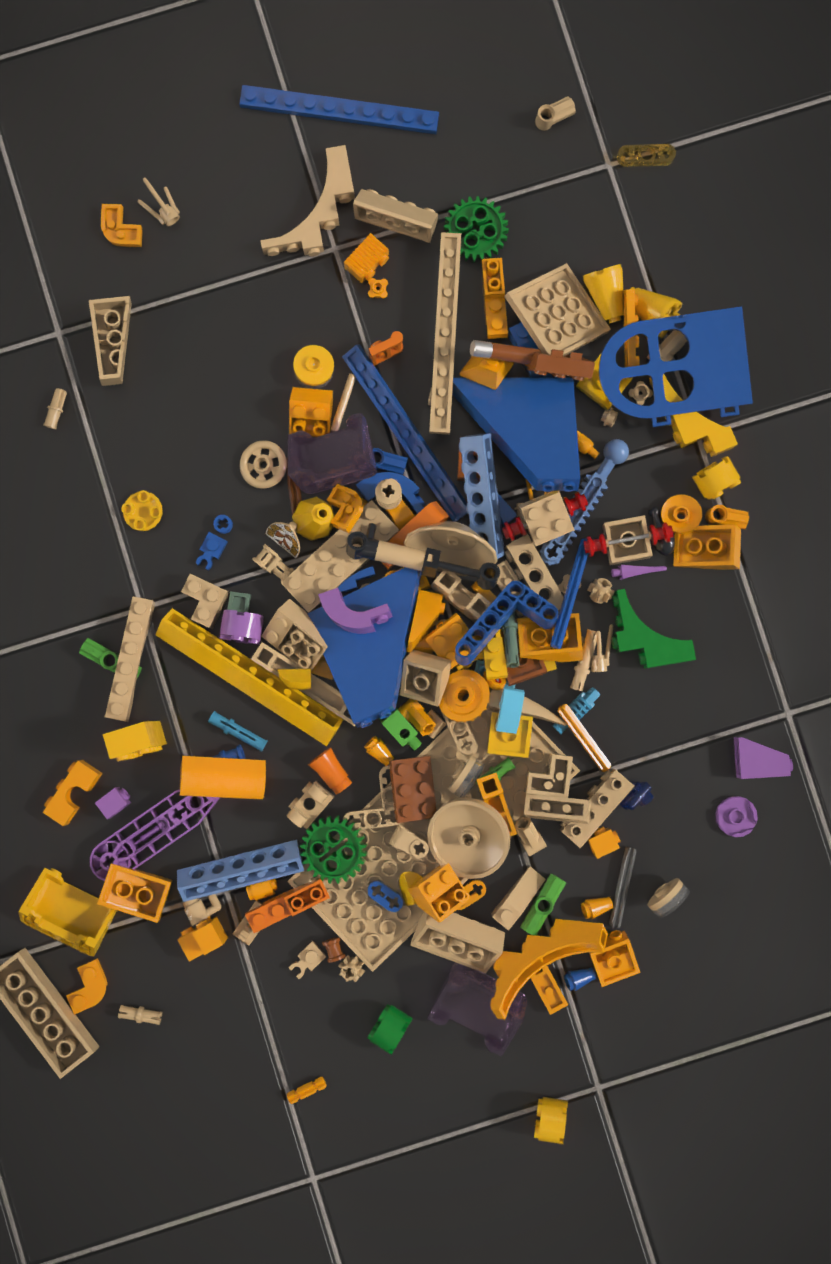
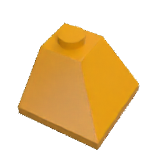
M472 356L461 370L460 376L496 390L514 365V362Z

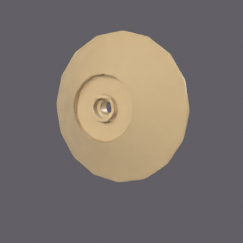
M445 521L420 527L408 533L404 541V546L424 551L427 548L440 550L439 561L479 570L484 563L496 564L497 562L496 551L470 527L458 522ZM455 573L457 576H467V575Z

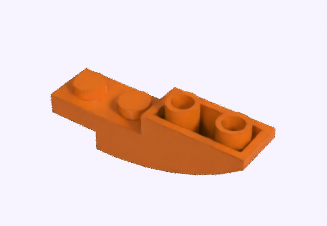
M318 879L265 901L264 904L246 912L245 916L253 933H256L290 915L294 916L329 899L330 896L322 880Z

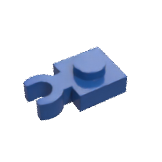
M208 532L199 549L204 554L197 558L196 564L200 565L203 560H207L208 564L205 569L210 570L213 565L212 558L214 557L219 560L228 542Z

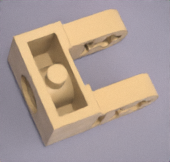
M317 781L313 784L309 782L302 790L304 795L300 799L296 797L288 806L291 810L288 812L287 817L300 828L303 826L307 829L335 797ZM306 798L314 799L315 807L313 809L306 808L304 804Z

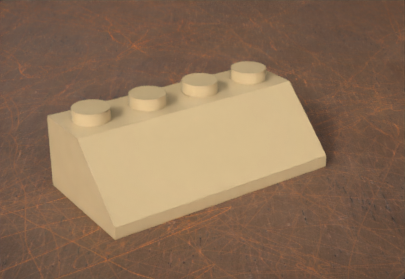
M361 189L353 203L355 219L431 243L438 222V214L433 209H422L416 207L412 202H400L393 196L387 195L385 197L371 189Z
M424 911L410 946L486 973L503 953L505 932L479 923L476 920L460 916L457 913H452L442 922L438 923Z

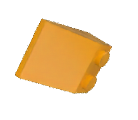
M705 525L698 526L689 533H675L674 567L718 570L740 569L741 529L738 526Z
M579 613L571 614L561 649L551 647L555 627L544 629L529 618L517 619L520 658L556 662L583 661ZM544 616L546 619L553 618L552 616Z
M111 863L97 904L158 923L173 880Z

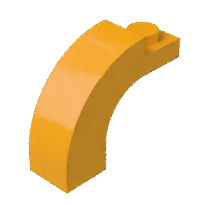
M497 773L477 779L482 800L501 814L508 826L510 837L516 835L517 832Z

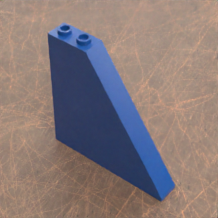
M453 378L452 395L486 434L491 433L492 441L536 491H578L580 466L574 380L572 378H504L496 390L467 378Z
M403 568L343 597L346 607L356 612H363L388 604L393 617L382 624L374 623L376 632L357 634L343 630L330 619L323 607L307 613L328 646L323 655L351 719L357 728L360 726L365 728L371 725L372 721L377 718H387L396 709L421 571Z

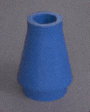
M592 967L568 971V974L564 975L569 991H577L596 979V974Z

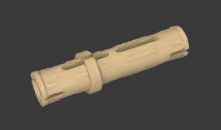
M587 629L582 647L583 661H578L577 666H574L575 674L570 686L574 690L583 691L586 676L590 674L589 666L597 643V631Z

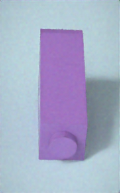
M734 737L736 778L791 776L790 771H793L792 759H789V755L743 737Z

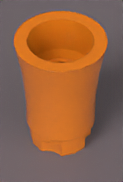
M331 747L308 764L336 795L352 784Z

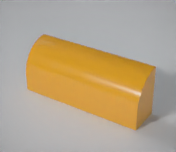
M182 756L180 767L181 796L264 798L266 760Z

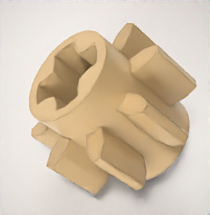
M604 578L594 579L587 591L591 592L590 598L596 603H607L615 592L611 590V582Z
M347 955L344 961H341L338 965L342 968L339 975H342L346 982L348 980L357 982L365 973V970L362 969L364 962H361L357 956L350 958Z

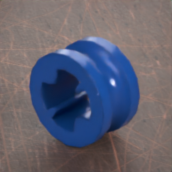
M226 515L217 516L213 523L214 528L221 534L229 533L233 527L232 520ZM220 520H228V522H226L228 527H222L221 529H219L218 526H220V524H218V522Z

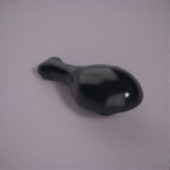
M657 507L649 509L648 514L652 517L655 528L662 527L663 523L660 520L659 509ZM674 535L668 543L664 539L658 540L657 545H654L656 551L663 556L670 555L675 546Z

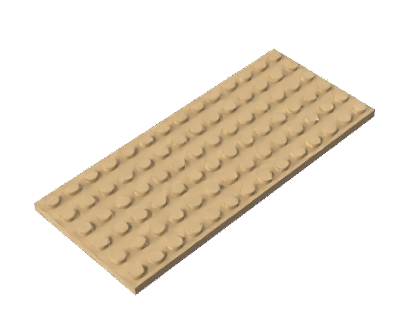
M486 709L474 721H467L477 742L478 749L473 755L477 760L469 772L473 777L469 783L463 781L455 793L448 790L454 780L452 776L461 763L464 765L470 756H464L458 750L448 727L417 756L431 757L437 810L443 804L457 798H474L483 801L478 785L474 780L488 772L491 766L494 768L509 757L516 768L501 777L500 784L510 816L515 825L519 818H527L524 815L526 794H528L524 792L527 771L547 774L550 753L565 754L534 722H532L529 758L487 753L491 713L495 711ZM456 724L454 732L462 733L465 729L464 724ZM465 737L460 738L465 743V747L463 749H466L467 751L471 750L470 746L473 745V743L469 744ZM573 763L570 780L580 772ZM387 790L385 793V798L388 801H393L392 790ZM381 792L362 810L383 808ZM394 810L391 811L390 815H384L385 811H380L382 816L381 824L386 823L384 819L390 818L392 822L396 821ZM364 813L360 814L361 818L354 819L353 817L348 823L361 822V826H365L363 821ZM369 813L367 815L368 823L376 824L379 817L376 813ZM431 819L398 824L428 842L427 832ZM398 825L360 830L358 835H365L361 843H367V847L362 850L368 852L366 856L362 857L366 862L359 864L362 869L360 872L355 870L356 875L354 878L349 875L347 882L341 877L339 884H337L335 879L329 884L328 878H325L322 882L330 898L312 907L372 972L416 930L424 911L418 907L417 903L406 906L404 899L403 906L399 911H388L370 898L368 895L369 884L372 881L380 880L402 896L399 878L403 872L411 871L424 877L440 866L430 849L425 857L416 858L391 846L389 841ZM337 833V834L333 837V839L339 840V839H340L339 833ZM345 838L337 846L331 848L328 853L320 858V861L325 860L330 854L337 851L340 846L348 841V838ZM420 843L414 846L417 848V853L425 852V849H423L424 844ZM322 847L319 850V852H324V847ZM349 847L344 848L346 855H353L352 849ZM328 860V865L331 868H337L334 860ZM308 863L304 865L303 872L295 873L287 882L293 888L320 879L321 875L318 874L316 877H313L315 871H307L310 866ZM457 876L462 885L468 880V878ZM378 885L377 887L372 886L374 895H376L377 893L381 894L382 896L385 895L383 892H381L380 885ZM386 897L390 901V907L399 905L397 897L394 899Z

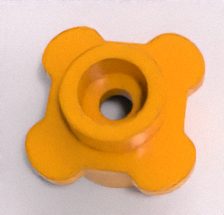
M371 278L368 281L370 285L368 296L370 298H386L388 295L386 291L388 281L386 279L376 280Z

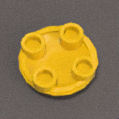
M144 490L132 494L121 508L126 523L132 529L138 531H148L154 528L160 522L163 514L160 500L154 494Z

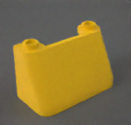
M44 868L18 911L21 922L86 955L94 957L117 910L98 905L99 898L64 882L61 877L62 873L58 870Z

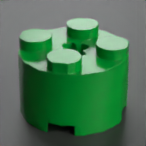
M387 1004L367 1038L371 1043L392 1055L413 1018L395 1006Z

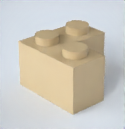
M189 574L181 591L199 600L191 620L213 629L230 592L192 574Z
M550 753L547 774L527 771L524 792L568 798L573 757Z

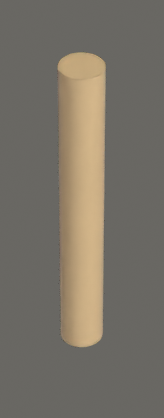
M349 373L330 429L334 433H338L356 380L354 374Z

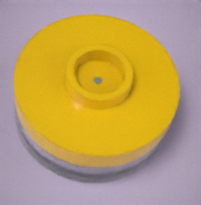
M309 345L299 350L294 358V375L302 386L310 389H319L331 381L334 374V361L332 355L325 348Z

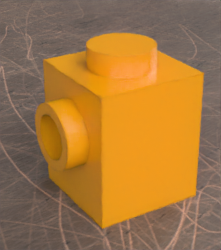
M604 826L598 828L587 840L597 859L620 848L618 845L620 839L616 831L612 832L610 828L605 829Z

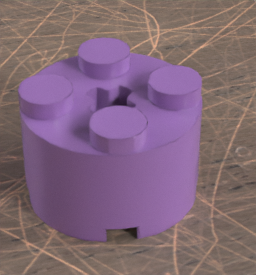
M224 610L219 639L260 645L264 616L249 612H237L236 610Z

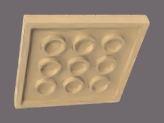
M567 263L509 291L504 296L542 354L551 355V350L555 349L564 351V357L611 330Z

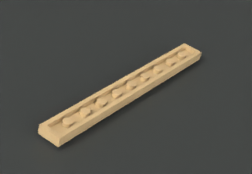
M441 232L429 431L431 434L450 435L461 250L460 233Z

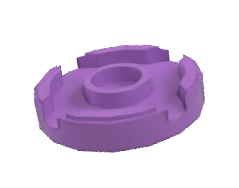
M731 796L722 800L715 814L716 823L720 830L733 837H744L751 833L758 820L757 810L753 803L740 796Z

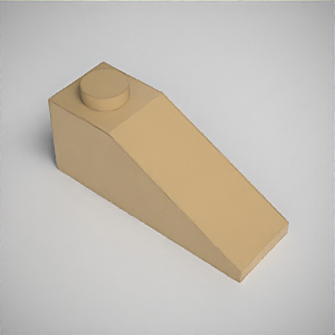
M529 866L492 911V917L509 930L524 912L546 879Z

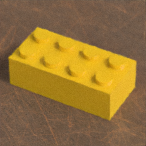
M160 721L141 722L103 734L109 758H117V762L160 751L162 746L167 744Z

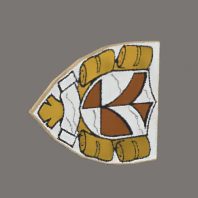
M275 522L270 524L265 534L297 559L300 553V544L296 535L297 524L295 522H290L289 524Z

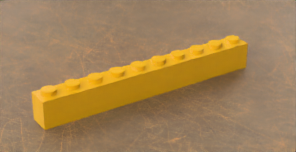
M173 608L161 620L156 632L157 637L325 746L329 744L344 719L298 689L286 686L278 676L252 661Z

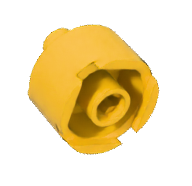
M728 456L721 458L722 461L720 463L715 461L697 472V475L692 476L704 498L708 500L711 498L715 499L723 494V489L729 487L731 489L741 483L739 480L740 475Z
M549 1097L538 1099L536 1116L541 1118L540 1120L536 1119L534 1138H538V1141L557 1144L564 1143L568 1100Z

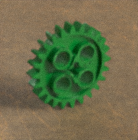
M469 196L467 203L461 199V206L454 204L455 211L449 210L448 215L450 217H445L447 224L444 225V231H447L446 233L465 235V237L461 238L460 257L465 255L466 262L469 257H472L473 263H475L477 257L482 262L484 256L490 259L492 252L498 255L497 247L503 249L504 244L501 241H507V236L504 234H508L509 228L505 227L508 225V220H503L505 212L499 213L501 206L494 208L495 201L488 204L487 197L482 202L479 196L476 197L475 201H472V198ZM478 213H482L486 217L483 219H478L475 215ZM465 222L468 226L460 228L458 223ZM489 230L493 231L494 235L488 237L484 233ZM472 239L477 243L474 246H470L466 242Z
M328 816L326 822L323 818H320L319 825L314 822L312 824L313 829L308 828L306 830L308 835L302 837L306 843L300 845L305 851L300 856H306L302 863H309L310 866L307 871L314 870L313 877L319 874L322 881L328 878V883L331 884L333 879H335L337 884H339L341 877L347 882L349 875L353 878L355 877V870L360 872L362 867L359 864L366 862L362 857L366 856L368 852L362 850L367 847V843H361L365 835H358L361 828L353 829L355 822L348 825L347 818L340 822L339 816H336L334 821L331 816ZM331 831H337L340 839H333ZM348 838V841L340 846L337 851H334L325 860L320 861V858L328 853L331 848H334L342 840ZM315 844L323 845L324 852L317 851ZM345 847H349L350 849H352V856H348L344 853ZM328 860H334L337 868H331L328 865Z

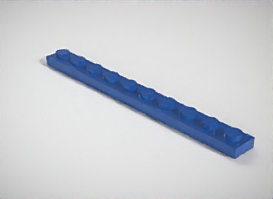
M242 85L240 108L422 133H437L439 112L247 85Z
M355 345L342 358L452 521H459L468 514L466 510L467 502L361 345Z

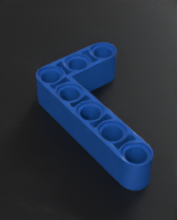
M510 582L455 647L456 662L463 666L472 663L516 609L544 629L555 627L558 619V609L522 582ZM516 591L520 594L516 596L512 595L511 592ZM534 603L536 607H529L527 604ZM505 606L507 610H500L498 607ZM544 615H551L553 618L546 619ZM493 621L495 624L487 625L485 622ZM477 635L481 636L482 639L474 640L472 637ZM464 650L468 651L470 654L463 656L460 654V652Z

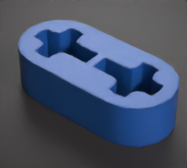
M380 880L372 881L369 884L368 895L371 899L391 912H397L402 908L403 898L398 892ZM380 885L381 892L385 895L382 896L379 893L374 895L372 886L377 887ZM388 896L391 899L397 897L399 905L390 907V901L386 897Z

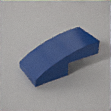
M373 566L363 569L346 579L338 587L341 593L357 590L356 581L376 576Z

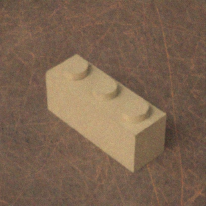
M526 794L524 815L527 818L589 824L591 803L589 800Z

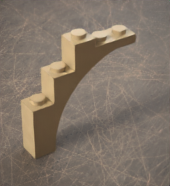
M345 145L326 148L327 177L323 193L317 205L309 216L292 231L281 237L260 240L264 255L275 256L283 251L296 252L300 248H303L304 255H309L310 257L318 256L324 252L320 229L331 230L336 226H340L336 202L348 203L355 199Z

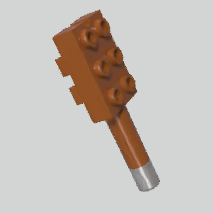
M473 340L470 345L471 356L520 363L527 366V370L534 371L535 374L539 375L550 373L559 378L570 376L572 379L584 381V377L592 379L595 366L593 361L585 359L581 353L571 352L563 357L564 351L552 349L551 355L542 354L539 348L533 349Z

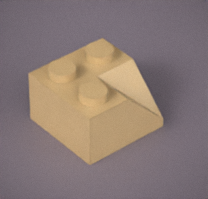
M413 649L403 662L400 695L438 707L449 680L451 660Z

